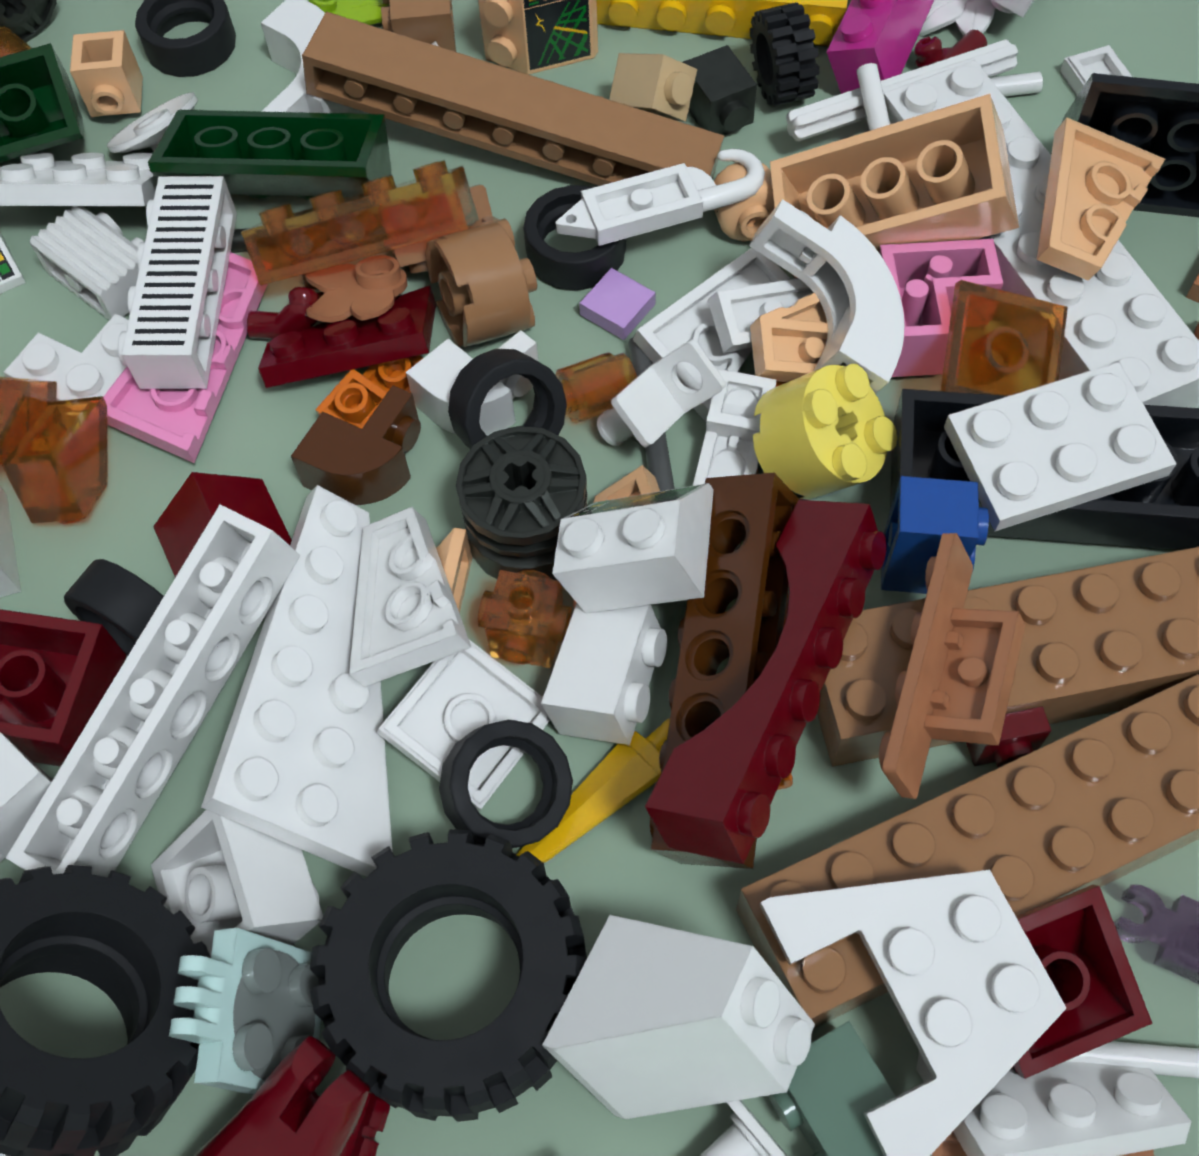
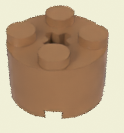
M505 218L440 236L438 239L427 243L426 260L431 284L439 282L442 300L436 301L444 325L456 345H463L464 348L475 346L535 326L534 311L528 293L537 290L536 274L528 258L519 259L515 250L512 228Z

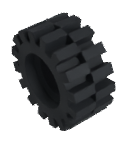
M798 3L756 11L754 13L755 16L751 19L753 28H750V37L753 40V44H750V51L754 54L755 62H752L753 70H757L758 76L756 81L758 87H762L761 94L764 99H767L769 106L811 98L815 95L814 89L818 88L819 82L816 75H819V65L816 63L815 58L819 57L818 47L814 48L813 40L816 37L814 29H809L811 22L809 15L804 14L805 8L802 5H798Z

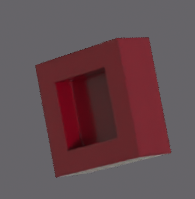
M1042 706L1006 714L999 746L976 743L966 744L974 766L996 762L999 768L1038 750L1052 730Z

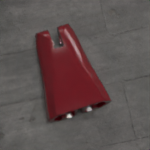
M309 1036L286 1055L255 1094L193 1156H340L362 1114L370 1086L365 1081H362L352 1070H347L332 1082L319 1097L315 1091L330 1071L336 1055L319 1039Z

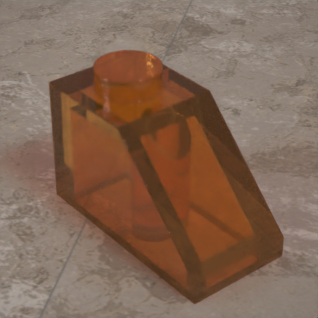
M103 396L51 402L2 463V467L32 524L54 521L70 524L85 519L107 487V404Z

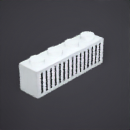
M159 176L154 199H150L147 202L146 219L148 229L145 242H140L137 249L139 268L136 286H131L128 291V310L130 316L127 330L122 331L118 338L119 359L123 366H128L139 389H207L237 218V211L224 176Z

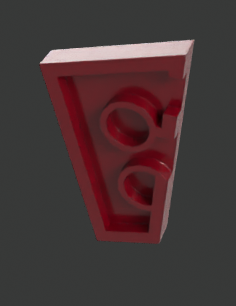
M428 285L398 296L394 301V305L386 313L370 320L362 321L352 315L343 321L324 322L300 332L292 331L275 337L267 343L258 367L265 387L269 388L429 353L436 310V302L431 286Z

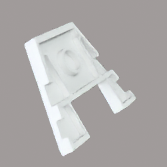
M990 870L776 896L760 903V907L789 965L854 933H858L932 1075L931 1079L863 1113L884 1156H930L1066 1009L1064 1002Z

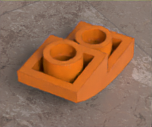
M417 355L371 365L363 374H360L355 369L350 370L315 409L318 415L324 412L363 429L392 385L411 393L406 372L422 360L423 357Z

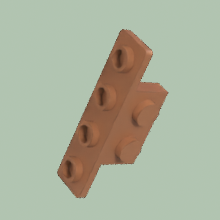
M943 533L937 556L930 557L927 563L925 578L928 591L922 612H917L912 621V653L907 671H901L896 682L895 700L897 711L892 730L887 731L883 735L880 743V767L902 798L916 799L918 796L931 739L999 746L1025 630V623L1019 611L963 609L971 580L973 564L957 533Z

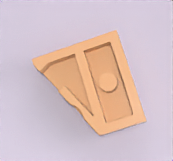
M815 293L797 300L789 308L780 307L759 316L750 326L755 376L789 382L814 371L825 348L828 335V323L825 312Z

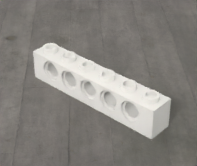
M222 505L218 506L21 831L6 859L24 870L50 866L53 874H64L67 865L92 866L91 874L108 877L111 870H116L301 556L273 530Z

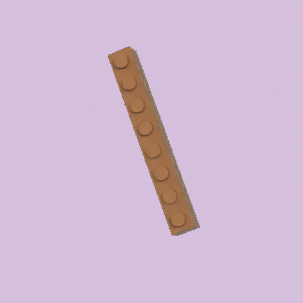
M325 12L302 54L306 94L370 114H385L386 119L599 186L685 163L686 167H696L703 170L713 179L718 163V153L721 151L724 135L700 127L682 123L330 12Z

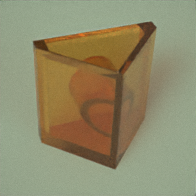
M959 280L955 283L940 391L1011 396L1059 381L1068 307Z

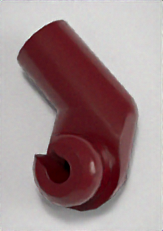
M973 29L953 47L942 48V42L938 37L932 39L929 36L918 41L915 46L914 52L917 56L915 64L918 68L987 46L986 37L982 32Z
M295 287L288 293L289 305L284 306L280 312L250 311L247 319L248 336L256 339H274L283 333L300 332L312 327L317 320L308 317L306 309L312 307L311 305L319 299L317 292L306 287Z

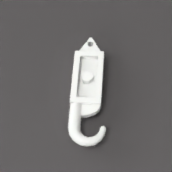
M741 149L722 150L718 153V159L720 161H733L743 165L747 170V175L744 178L716 185L713 179L703 170L696 167H686L685 163L590 188L581 191V200L556 221V231L558 234L596 239L598 245L601 246L702 218L703 212L739 203L754 196L763 185L765 171L762 162L750 152Z

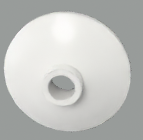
M193 92L183 94L144 114L116 134L108 142V149L111 153L131 152L151 147L155 151L177 110L194 109L198 101L196 95Z

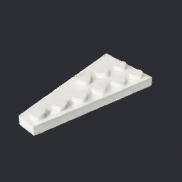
M317 485L306 497L290 544L301 556L267 612L201 808L367 877L377 868L371 857L388 846L392 850L385 739L377 733L378 728L383 723L381 681L364 687L349 675L363 527L370 524L369 512Z

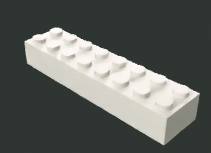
M976 60L883 93L890 124L983 95H991L1004 129L1019 228L980 239H994L1003 279V286L996 307L1051 383L1120 361L1144 405L1199 407V340L1119 240L1116 242L1102 268L1089 281L1037 260L1051 154Z

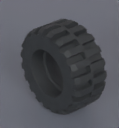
M450 829L448 832V842L434 844L429 832L409 837L411 850L394 856L388 846L371 857L377 868L365 879L355 871L340 887L348 898L341 910L334 906L327 907L319 924V927L327 935L325 945L312 947L310 970L318 977V986L310 991L313 1011L324 1023L325 1029L321 1033L330 1050L346 1066L345 1070H352L362 1081H365L370 1086V1092L395 1109L400 1107L408 1110L415 1117L436 1121L438 1116H450L457 1122L477 1120L479 1112L496 1108L501 1113L519 1104L516 1097L532 1086L538 1091L552 1077L550 1069L557 1062V1059L542 1044L587 960L584 935L579 917L572 910L570 896L558 879L550 880L546 875L544 863L529 851L518 856L513 853L509 840L492 834L486 838L485 844L475 843L471 830ZM475 915L498 923L512 939L518 952L520 967L517 990L504 1011L483 1029L471 1035L452 1040L429 1039L408 1028L396 1014L389 996V980L392 967L405 943L427 924L447 916Z
M67 865L64 874H53L50 866L23 871L17 885H15L11 878H2L0 880V988L17 978L36 973L54 972L79 977L97 986L114 1002L124 1020L127 1032V1045L115 1052L92 1058L61 1057L42 1051L24 1040L10 1026L0 1008L1 1154L8 1156H94L95 1152L98 1151L100 1156H117L128 1150L137 1136H147L162 1121L195 1072L199 1044L172 1038L169 1036L171 1019L194 1017V1010L174 1005L177 987H198L197 979L178 974L180 957L185 955L211 957L203 941L193 943L190 937L195 927L184 913L179 910L173 915L164 906L167 898L151 886L144 892L128 884L131 879L128 875L113 870L110 871L108 877L91 874L92 866Z

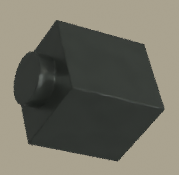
M728 45L682 62L697 69L688 111L700 128L723 135L728 132L737 131L754 122L757 84Z

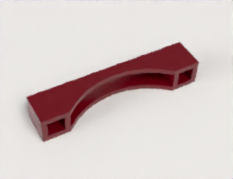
M798 500L776 544L787 571L790 588L787 619L777 648L760 676L734 706L705 730L673 749L645 805L649 816L668 848L744 864L755 838H759L764 834L770 818L771 802L782 778H787L794 767L798 741L806 723L812 722L818 713L822 687L830 669H835L840 663L843 653V640L853 618H858L863 611L865 591L874 570H879L885 560L886 539L884 533L877 529L870 504Z

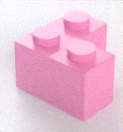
M994 239L880 245L879 254L884 259L895 280L904 312V341L901 355L892 377L941 375L954 339V328L989 326L1003 286Z

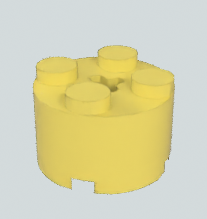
M852 363L847 366L828 365L767 391L759 399L755 408L754 416L761 414L760 432L753 434V445L758 462L764 473L775 472L791 491L802 495L799 499H814L872 479L881 470L887 452L893 450L897 445L898 438L895 425L889 418L885 417L880 401L870 387L867 373L858 364Z

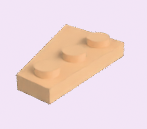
M1067 117L1054 132L1037 260L1089 281L1104 265L1124 231L1128 217L1141 202L1148 190L1146 188L1151 178L1159 171L1165 158Z

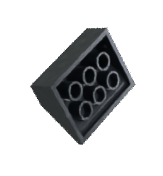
M1092 73L1068 109L1063 121L1068 117L1165 158L1161 168L1146 188L1148 190L1141 202L1133 210L1199 218V84Z

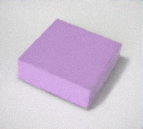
M611 268L579 303L580 315L625 340L655 306L656 292Z

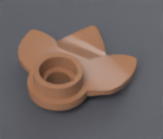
M385 255L367 257L356 265L341 264L306 274V281L324 294L311 305L312 307L306 309V313L313 320L328 323L343 321L352 315L362 321L379 317L394 305L397 296L407 288V275L400 268L397 259Z

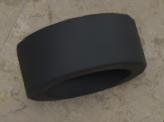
M144 0L136 12L135 27L151 65L164 74L189 77L210 72L228 60L235 48L236 33L224 0ZM187 22L209 23L201 32L187 38L170 39L163 37L172 28Z
M569 185L552 189L537 198L526 213L523 231L527 258L530 260L535 274L542 281L557 288L582 290L594 287L611 268L618 271L624 262L626 239L601 246L597 245L591 250L577 253L557 250L544 241L545 237L556 229V221L581 200V191L593 187Z
M495 348L476 356L459 372L450 390L448 413L453 431L470 449L474 444L487 437L479 423L481 405L487 393L500 380L512 375H521L531 382L535 393L533 410L523 426L544 428L559 435L565 421L567 402L563 385L553 371L546 365L516 349Z
M96 559L66 592L64 602L80 621L102 624L122 651L128 656L164 596L137 575L118 564L105 559Z
M508 719L479 727L453 746L442 766L439 792L444 813L456 830H471L475 843L485 844L486 838L492 834L509 840L511 847L517 848L539 842L558 827L570 805L573 779L567 756L553 736L532 723ZM502 745L517 747L530 755L539 767L543 783L541 799L534 812L523 821L510 825L493 823L482 816L471 802L468 790L470 770L477 758L488 749Z

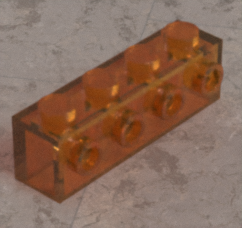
M445 160L413 169L414 180L395 184L393 175H388L362 183L361 187L364 194L344 199L342 191L339 189L309 198L312 206L310 209L293 213L291 205L285 204L259 212L261 222L241 231L260 286L469 229L479 218L464 167L460 166L448 170Z

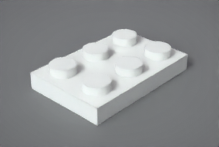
M31 153L20 156V163L0 167V206H146L150 199H154L158 177L150 172L148 164L152 153L128 154L123 156V161H105L104 154L102 153L76 154L71 157L72 161H54L53 154Z
M1120 361L950 414L944 426L970 482H978V498L982 507L988 508L989 521L994 531L1167 477L1177 464Z

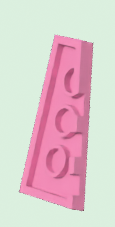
M230 252L207 389H139L127 366L93 409L100 421L195 463L248 334V314L250 311H257L270 280L265 266Z

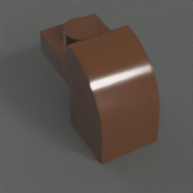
M392 385L363 429L322 412L291 455L303 487L312 491L319 485L354 505L376 503L402 489L411 478L404 452H408L413 448L421 430V423L418 418L413 394Z

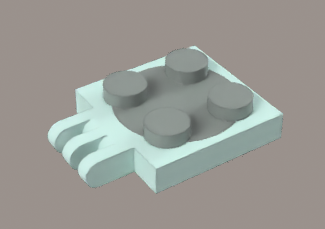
M240 928L214 930L211 958L198 955L180 957L178 974L197 979L198 987H177L174 1005L194 1010V1017L171 1019L169 1036L199 1044L195 1084L254 1095L286 1055L309 1036L319 1039L321 1019L313 1011L310 991L318 986V977L310 970L312 952Z

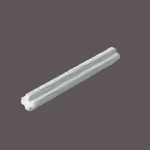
M1002 40L882 80L883 93L976 60L985 73L992 77L1016 67L1018 49L1009 40ZM860 88L794 109L786 116L788 134L798 142L867 119Z

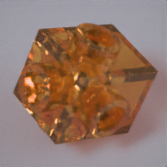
M500 570L494 592L485 591L482 596L478 612V627L485 628L491 657L504 659L515 664H530L551 668L557 642H563L569 626L572 607L563 604L560 582L552 580L548 575L535 570H522L518 573Z

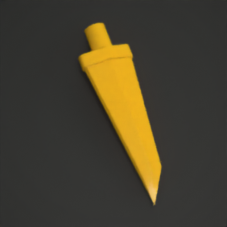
M666 719L646 738L634 731L630 745L617 744L571 794L570 805L558 827L539 842L523 846L516 855L521 856V854L529 851L541 862H548L654 785L662 773L659 756L662 744L667 740L670 719Z

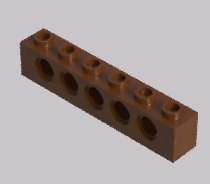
M775 472L705 479V484L709 483L714 490L704 598L689 599L687 601L686 614L678 628L680 655L677 675L671 682L669 689L671 716L667 740L664 741L660 750L659 763L661 772L674 748L705 730L735 705L760 676L777 648L783 631L789 582L787 571L776 544L799 498ZM742 541H744L743 544L741 545V547L738 548L736 551H734L735 548H736ZM737 598L735 604L725 612L729 603ZM729 657L726 667L716 674L721 662ZM650 817L651 850L680 864L753 869L757 838H755L745 863L739 864L668 848Z

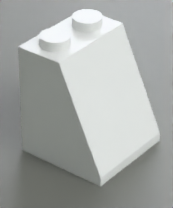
M609 915L542 1046L614 1116L630 1119L787 1092L797 1067L804 1062L809 1053L811 1033L815 1023L753 946Z

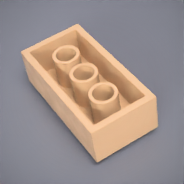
M990 94L770 161L775 208L783 199L798 210L808 214L813 220L826 228L841 215L863 233L878 252L880 245L976 240L1019 228L1004 129Z

